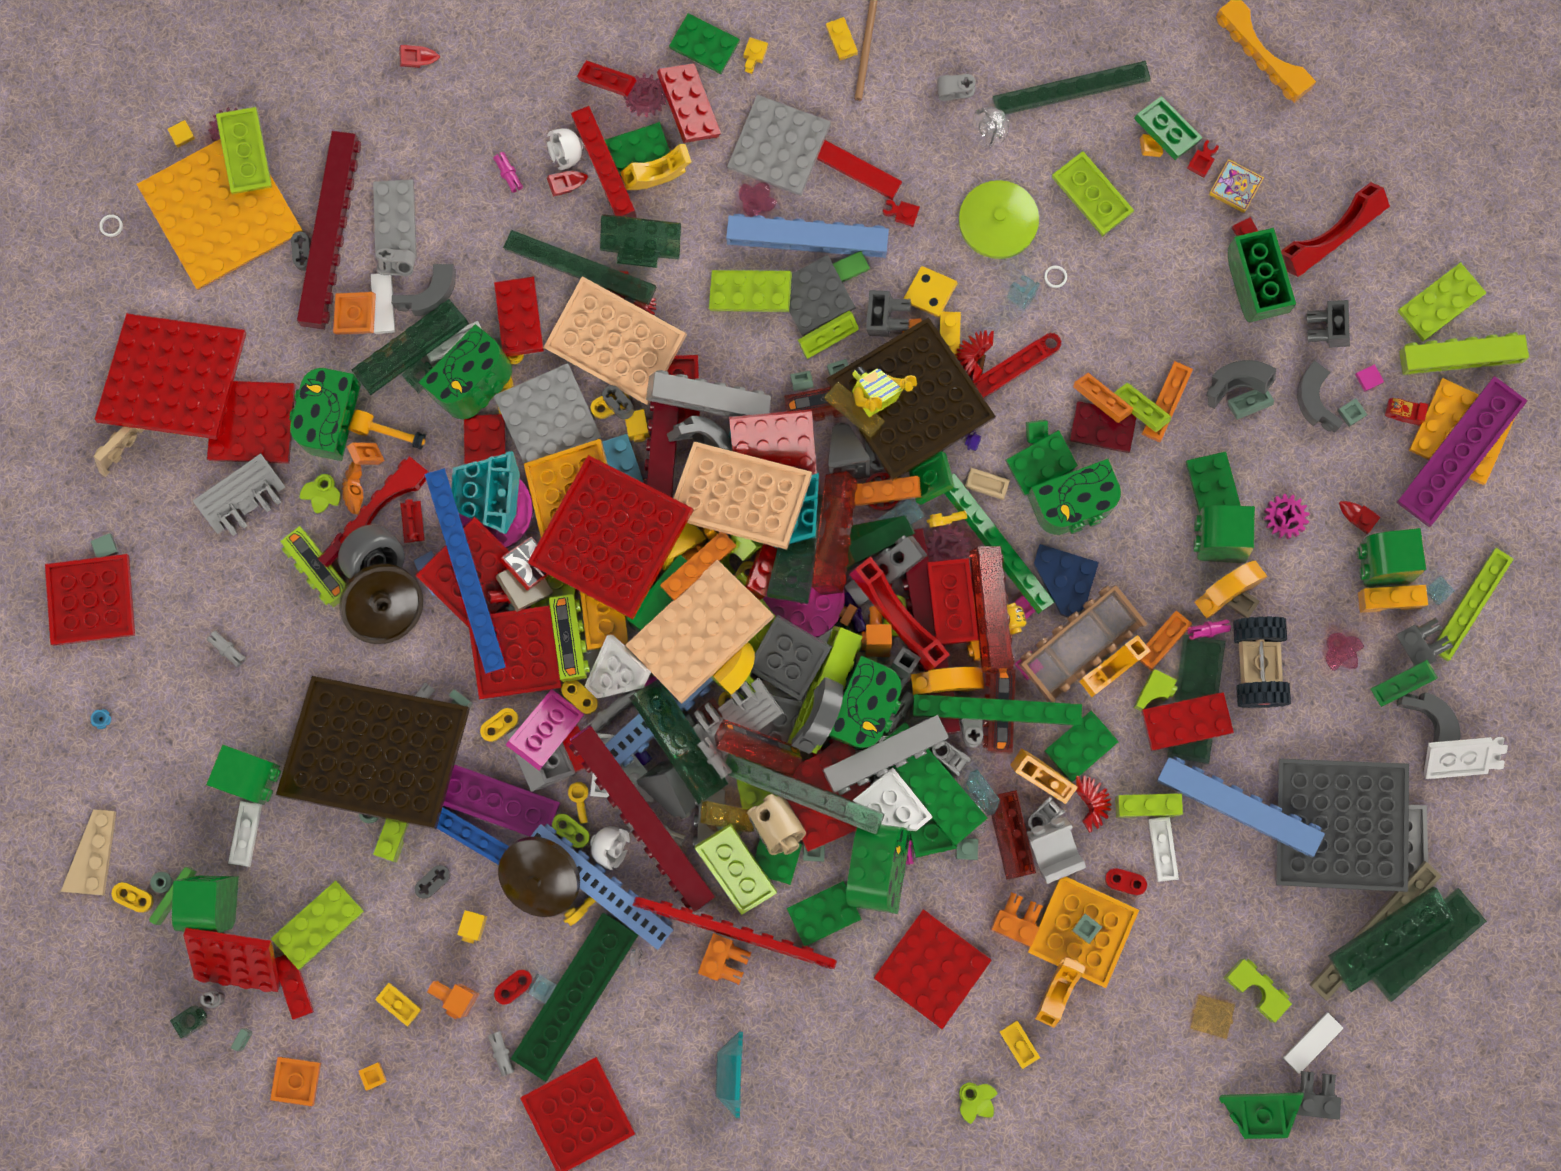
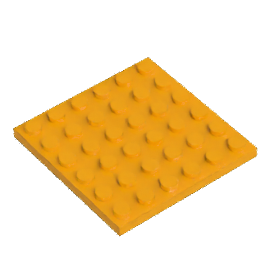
M221 139L136 184L197 290L291 240V237L296 232H303L271 174V188L237 194L231 193Z

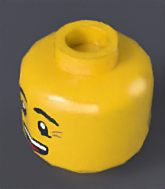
M1016 603L1000 607L1001 611L997 613L1000 629L1003 632H1009L1010 635L1022 632L1021 628L1027 624L1023 608L1017 606Z

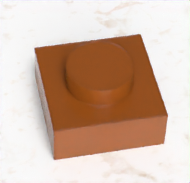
M849 604L848 607L844 606L839 614V617L842 618L840 622L849 626L858 608L852 604Z

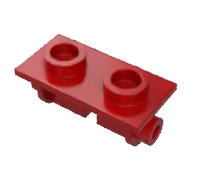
M407 499L405 503H400L404 543L425 541L421 501Z

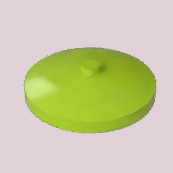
M1003 180L989 181L975 187L965 197L959 212V228L965 242L975 252L993 259L1010 258L1023 252L1035 238L1039 225L1038 208L1031 195L1019 185Z

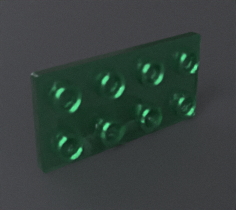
M601 215L600 250L618 253L617 264L657 268L659 258L677 260L680 258L681 223Z

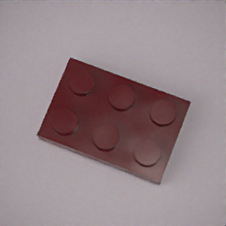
M1077 401L1069 441L1130 453L1137 417L1130 414L1118 423L1095 404Z

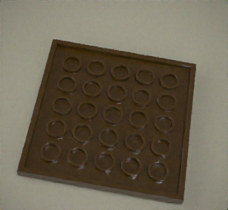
M929 317L826 378V382L892 481L986 425L996 417ZM859 367H862L867 374L880 369L883 373L894 378L904 379L906 376H915L917 386H913L910 392L904 388L896 402L868 417L864 409L855 404L852 390L857 380L852 374Z

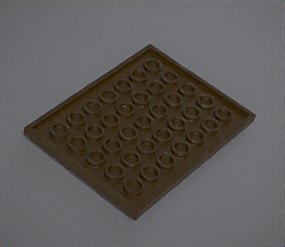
M312 676L276 795L282 798L436 830L470 708L468 706Z

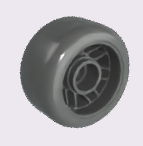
M365 525L351 532L341 544L338 553L340 569L349 580L360 570L376 564H392L402 568L405 559L404 549L399 540L389 530L379 525Z

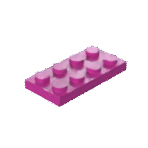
M551 689L509 739L506 746L540 771L581 720L584 713Z

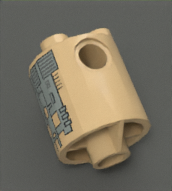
M770 794L763 799L764 803L752 807L747 811V814L768 852L771 855L782 852L788 855L799 848L798 842L804 838L806 831L784 796L775 797L774 794Z

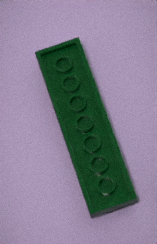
M603 912L510 1059L547 1082L639 935Z

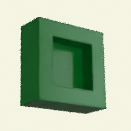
M1047 420L1026 422L1028 443H1036L1049 435Z

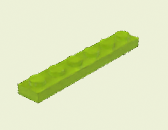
M1498 548L1493 549L1436 640L1438 641L1447 636L1449 641L1442 644V646L1451 642L1453 648L1442 652L1438 656L1446 661L1451 660L1514 558Z

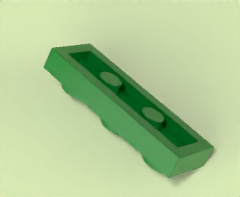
M1425 660L1372 687L1371 691L1382 707L1436 680L1438 677L1428 660Z

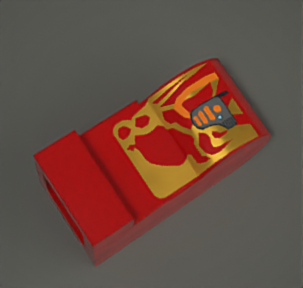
M1389 398L1385 416L1397 421L1420 426L1425 422L1428 404L1409 402L1399 398Z

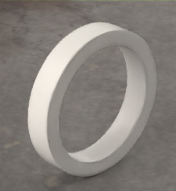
M107 215L100 221V230L105 236L115 237L122 231L123 223L116 215ZM109 218H116L120 223L118 231L113 234L105 233L103 230V223Z
M1051 266L1046 270L1044 279L1048 286L1060 288L1066 283L1067 273L1060 266ZM1052 269H1059L1064 273L1065 279L1061 284L1053 285L1048 281L1047 273Z

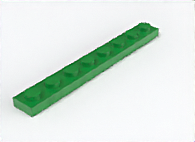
M955 473L952 474L955 488L944 493L958 512L966 511L967 519L964 520L1034 610L1039 614L1050 607L1055 601Z
M914 694L913 716L934 717L938 715L939 718L1081 726L1082 704Z

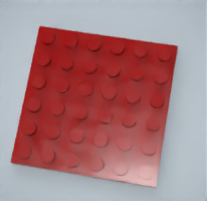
M126 313L95 415L96 423L217 440L246 338V331L243 329Z
M588 455L527 563L619 613L634 619L694 509Z

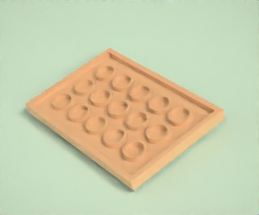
M582 276L544 348L606 383L618 387L621 391L642 403L649 405L650 401L646 400L649 376L657 370H668L687 334Z
M694 442L674 499L694 509L687 522L689 524L787 550L812 477V472Z
M716 560L694 584L675 601L673 600L625 646L682 704L774 618V615L731 572Z

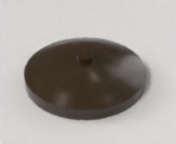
M392 564L372 565L357 572L346 583L340 596V615L348 631L357 639L370 644L391 643L407 635L419 621L423 610L422 590L415 578L405 569Z
M542 837L519 839L509 846L500 859L498 877L501 888L506 897L517 908L527 914L537 917L559 915L571 906L578 895L580 875L573 858L563 847L549 839Z

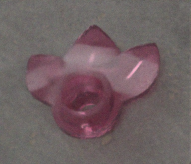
M758 183L753 188L748 184L741 186L739 198L743 202V211L748 216L753 217L761 211H771L776 206L777 200L769 197L770 187L767 183Z
M1341 633L1331 634L1327 638L1328 651L1325 656L1329 668L1335 671L1342 665L1346 668L1356 669L1358 667L1356 652L1364 648L1363 643L1354 636L1345 637ZM1334 640H1338L1340 642L1339 647H1336L1334 645Z

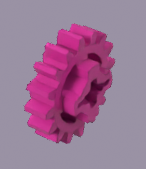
M1283 494L1281 499L1276 496L1274 502L1270 501L1267 504L1270 508L1264 510L1268 515L1263 520L1269 521L1266 528L1272 527L1271 534L1273 535L1278 532V538L1280 539L1283 535H1286L1287 539H1290L1292 534L1297 537L1299 531L1303 532L1306 529L1303 525L1309 523L1305 518L1310 513L1304 512L1307 505L1301 506L1302 499L1300 498L1295 501L1294 495H1291L1289 499L1286 494ZM1285 504L1284 508L1276 509L1278 505ZM1286 512L1288 513L1287 516L1290 518V519H1288L1287 521H1286V519H1285L1286 516L1283 515V514H1285ZM1290 524L1297 525L1293 529H1288Z

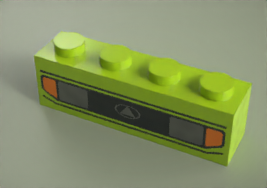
M299 526L280 541L284 546L281 549L288 558L291 556L296 561L294 566L301 574L305 572L308 576L306 581L312 589L317 588L321 593L319 598L325 605L330 604L332 607H335L340 602V596L346 582L332 565L327 568L317 560L322 552L305 530Z
M574 594L550 597L549 602L560 680L567 682L586 679V673L590 672L588 660H584L583 652H587L586 641L581 638V632H584L583 620H579L578 612L581 611L580 599H576Z

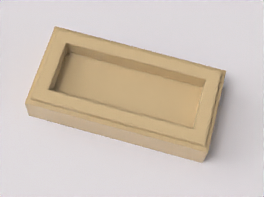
M971 468L965 487L966 489L1004 500L1010 480Z

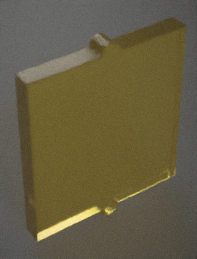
M1199 994L1196 1007L1192 1010L1194 1015L1190 1029L1227 1039L1230 1024H1233L1232 1016L1235 1005Z

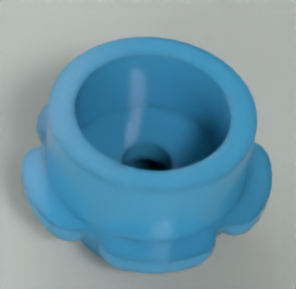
M105 709L95 710L91 715V724L94 727L96 726L97 729H105L111 723L110 713Z

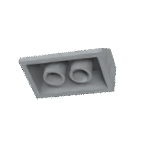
M519 727L507 735L509 739L514 735V733L519 729ZM563 742L540 771L515 753L531 792L548 787L576 774Z

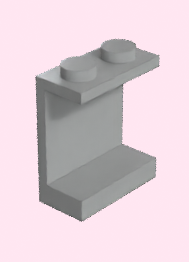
M1066 817L1056 818L1051 823L1036 826L1027 832L1040 873L1047 884L1086 868L1084 860L1078 853L1070 830L1072 825Z

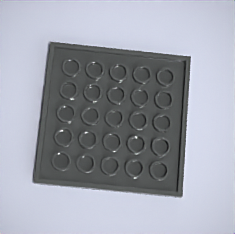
M1279 759L1278 807L1282 808L1281 812L1288 816L1290 813L1302 818L1301 822L1308 826L1310 823L1321 827V832L1325 833L1312 858L1277 841L1276 885L1408 892L1409 764Z

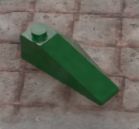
M906 515L845 526L827 536L829 555L838 573H846L861 565L869 557L873 558L887 548L896 545L895 542L905 535L907 538L916 533Z

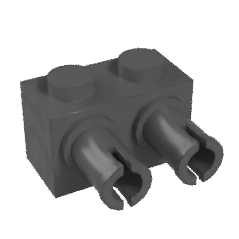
M869 290L866 325L868 335L889 337L891 330H908V326H910L909 318H892L891 313L892 311L910 312L911 299H893L890 291Z
M1348 300L1327 301L1328 308L1326 310H1307L1308 324L1326 322L1328 324L1326 329H1308V343L1327 341L1329 348L1350 347Z
M1436 617L1420 627L1414 624L1396 634L1414 666L1425 660H1428L1431 664L1437 661V655L1453 648L1451 642L1442 646V644L1449 641L1447 636L1431 645L1425 642L1426 637L1442 630L1440 624L1431 628L1432 625L1438 623Z
M1301 1071L1300 1090L1292 1092L1304 1093L1297 1115L1340 1120L1341 1098L1335 1095L1336 1075L1322 1073V1092L1315 1094L1313 1092L1315 1072Z

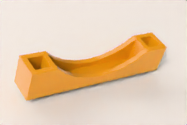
M1230 0L1219 9L1216 16L1218 24L1230 32L1231 38L1241 44L1245 54L1256 61L1258 68L1269 75L1270 81L1282 89L1283 95L1288 100L1291 99L1295 103L1313 88L1316 81L1303 67L1278 59L1262 45L1253 29L1250 9L1242 0Z

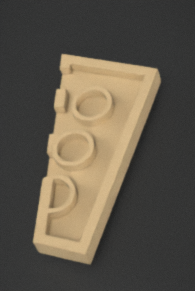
M122 427L118 432H114L110 436L109 441L104 446H100L93 456L99 473L106 477L110 473L107 470L113 462L116 464L122 458L123 449L125 447L130 448L137 438L136 433H142L145 429Z
M93 809L61 892L105 896L116 811Z

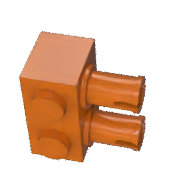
M875 606L869 607L870 614L868 615L869 625H866V631L862 632L861 651H865V657H890L892 647L891 624H882V614Z
M1011 892L1005 908L997 911L990 930L1022 945L1031 947L1039 930L1035 923L1043 906L1040 904L1036 905L1035 902L1030 901L1024 918H1017L1016 913L1023 897L1018 895L1015 900L1017 894Z
M713 933L698 974L716 981L723 978L739 985L741 979L733 977V975L742 978L744 972L726 966L725 962L731 958L747 965L749 959L743 958L741 955L750 958L752 952L736 947L732 940Z
M433 981L427 991L428 994L443 1001L442 1007L446 1009L445 1013L454 1019L467 1017L479 996L477 992L463 984H455L453 989L439 981Z

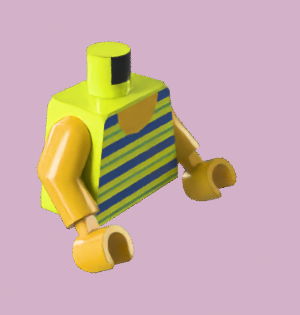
M859 367L852 374L857 380L852 390L855 404L858 407H862L868 417L896 402L904 388L910 392L913 386H917L915 376H906L904 379L894 378L883 373L880 369L867 374L862 367Z

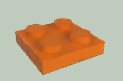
M374 292L335 293L333 333L336 335L374 333L376 294Z
M277 1057L270 1100L314 1106L321 1062Z

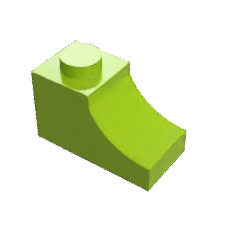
M1156 669L1152 670L1133 708L1141 711L1152 700L1162 699L1165 701L1169 697L1172 698L1178 688L1175 686L1177 680Z

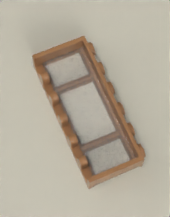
M1116 585L1111 587L1105 586L1098 592L1100 594L1099 597L1095 600L1093 598L1088 600L1083 605L1084 609L1078 613L1076 611L1067 618L1069 622L1064 626L1058 625L1051 631L1053 634L1048 639L1044 637L1036 644L1037 648L1033 652L1027 651L1020 657L1021 662L1017 665L1037 687L1047 702H1055V698L1059 694L1069 690L1071 684L1077 679L1083 678L1090 668L1100 664L1102 658L1108 653L1114 652L1118 648L1117 646L1124 640L1131 638L1133 632L1139 627L1147 625L1146 621Z

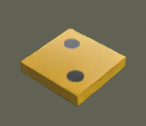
M921 266L903 299H911V306L939 318L958 283L954 279Z

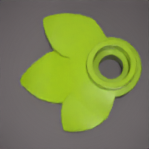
M321 474L315 481L308 482L303 486L299 498L311 500L314 512L319 514L325 511L329 504L338 506L341 495L339 490L335 488L334 479L328 474ZM324 481L328 482V486L326 488L322 487V483Z
M968 1082L961 1086L959 1090V1096L962 1100L960 1112L969 1124L973 1123L976 1115L987 1118L994 1116V1107L991 1099L998 1093L991 1085L981 1084L977 1086L974 1083ZM968 1089L973 1090L974 1095L972 1097L966 1096Z

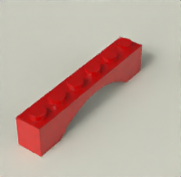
M590 106L572 112L573 123L594 166L618 226L636 219L633 204Z
M1370 182L1355 194L1345 214L1331 229L1310 240L1293 241L1281 250L1287 272L1297 277L1301 276L1388 209L1390 204L1384 187Z
M410 456L407 460L403 459L399 463L398 470L394 475L391 474L386 478L382 489L375 491L371 496L369 504L361 507L356 519L350 521L345 526L344 536L341 538L340 543L342 544L345 538L354 530L365 525H371L379 511L389 502L404 494L418 491L426 482L425 474L429 472Z
M871 557L849 574L886 621L891 624V627L911 652L921 657L920 663L927 671L934 669L950 656L939 640L924 629L906 610L889 585L885 574Z

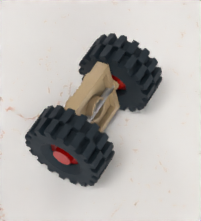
M1258 616L1234 620V642L1239 644L1241 684L1236 686L1237 706L1242 708H1270L1291 705L1290 683L1283 682L1281 642L1287 640L1286 618Z

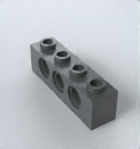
M905 535L895 542L896 546L893 549L887 548L879 555L881 558L875 562L880 569L883 564L887 565L889 571L885 577L889 585L928 556L914 536H908L907 538ZM899 551L904 554V561L902 563L897 560V553ZM850 577L848 579L849 583L845 586L846 590L858 606L867 604L870 601L869 598Z

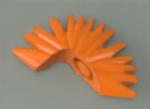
M353 461L349 464L348 470L345 471L346 478H343L342 495L348 511L352 514H359L364 498L363 488L359 479L362 476L361 465H356Z

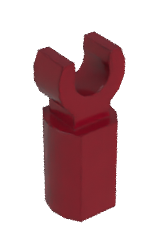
M341 532L336 535L333 545L330 544L317 558L327 568L338 558L341 547L340 540L344 536Z

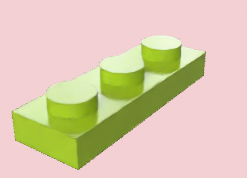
M847 311L797 341L804 356L809 359L858 331L859 327L852 312Z
M1128 382L1114 392L1133 407L1132 414L1153 431H1159L1171 421V416Z

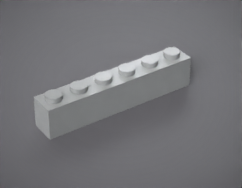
M657 370L649 376L646 400L734 417L769 413L771 396L765 395L763 391L759 390L750 392L745 391L744 387L735 386L731 388L726 387L725 383L716 382L712 384L707 383L705 379L697 378L692 380L688 379L686 375L677 374L673 376L668 375L667 371Z
M936 715L823 769V773L833 794L838 792L839 795L850 791V786L856 783L858 786L869 782L870 776L877 774V777L888 773V768L896 765V768L907 764V759L912 756L917 759L927 754L926 750L931 747L936 750L946 745L945 741L949 737L939 716Z

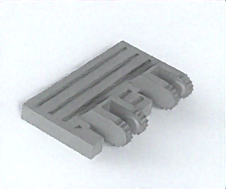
M259 454L198 496L193 502L217 534L225 529L220 522L222 521L234 536L237 532L235 527L226 518L232 513L239 525L245 528L248 525L237 509L239 508L243 515H246L259 506L254 499L256 497L268 512L271 510L270 505L260 493L267 490L272 500L280 504L281 500L271 488V485L278 492L286 486L264 456Z
M760 678L751 683L756 691L755 693L745 681L740 687L748 697L743 700L738 691H735L731 695L733 698L718 708L723 716L722 718L711 703L705 704L707 712L715 721L711 725L701 711L697 710L694 713L700 723L692 728L700 741L708 737L716 750L723 754L722 758L751 738V736L748 737V735H743V733L740 734V732L737 733L735 730L727 729L726 724L732 723V725L735 724V726L737 725L740 728L743 727V729L746 728L748 731L751 730V732L757 733L784 713Z

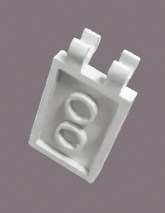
M1489 737L1428 743L1423 772L1425 779L1488 774L1489 769H1503L1505 761H1500L1501 754L1507 753L1508 746L1503 745V737H1497L1494 740Z

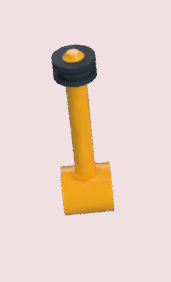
M354 410L348 430L368 436L369 431L372 430L413 443L412 447L420 450L426 442V434L417 432L413 435L373 422V415L361 410Z

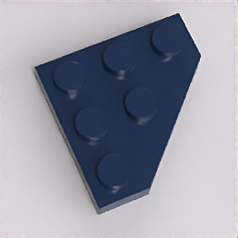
M1039 544L1033 565L1043 580L1048 593L1055 601L1060 615L1069 617L1077 611L1079 613L1084 609L1083 605L1088 600L1099 562Z

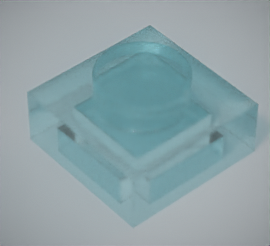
M1439 576L1426 588L1427 595L1437 605L1444 602L1455 591L1442 576Z
M537 973L526 992L546 1004L556 984Z

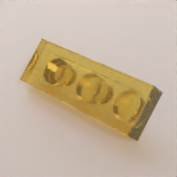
M839 382L824 397L828 403L870 438L885 422L877 414L868 417L862 407L856 406L854 395Z
M710 801L702 802L700 823L723 828L731 823L737 831L754 832L747 809Z

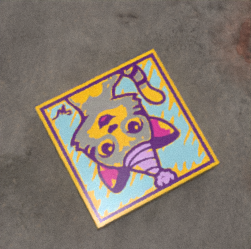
M1228 159L1209 195L1245 213L1264 177Z

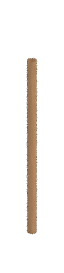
M870 0L854 98L858 101H862L878 0Z

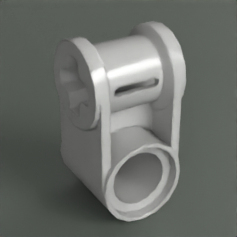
M970 74L944 75L937 78L939 100L950 101L953 99L970 98L975 93V78Z
M379 249L376 252V258L378 259L377 272L381 275L409 276L413 273L416 259L415 254L410 250Z
M960 719L964 743L968 747H977L983 739V720ZM971 732H974V735L978 736L975 741H973L972 738H968Z
M946 741V745H944L946 753L943 756H939L934 748L931 747L930 751L939 762L957 777L960 776V771L964 765L971 761L967 755Z
M1050 796L1028 817L1025 823L1026 829L1028 831L1033 829L1031 825L1033 818L1040 820L1041 826L1059 818L1065 810L1060 809L1053 801V797Z

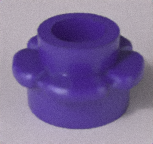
M974 432L973 435H968L965 445L968 446L967 450H977L982 436L977 435V432Z

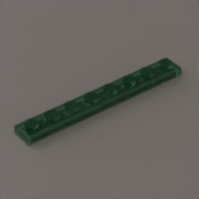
M1146 61L995 95L992 97L996 115L999 117L1150 82L1151 77Z
M514 230L510 231L503 246L504 250L578 279H581L583 276L604 289L648 306L657 289L656 285Z
M728 754L726 764L732 770L728 776L873 834H878L885 813L736 754Z

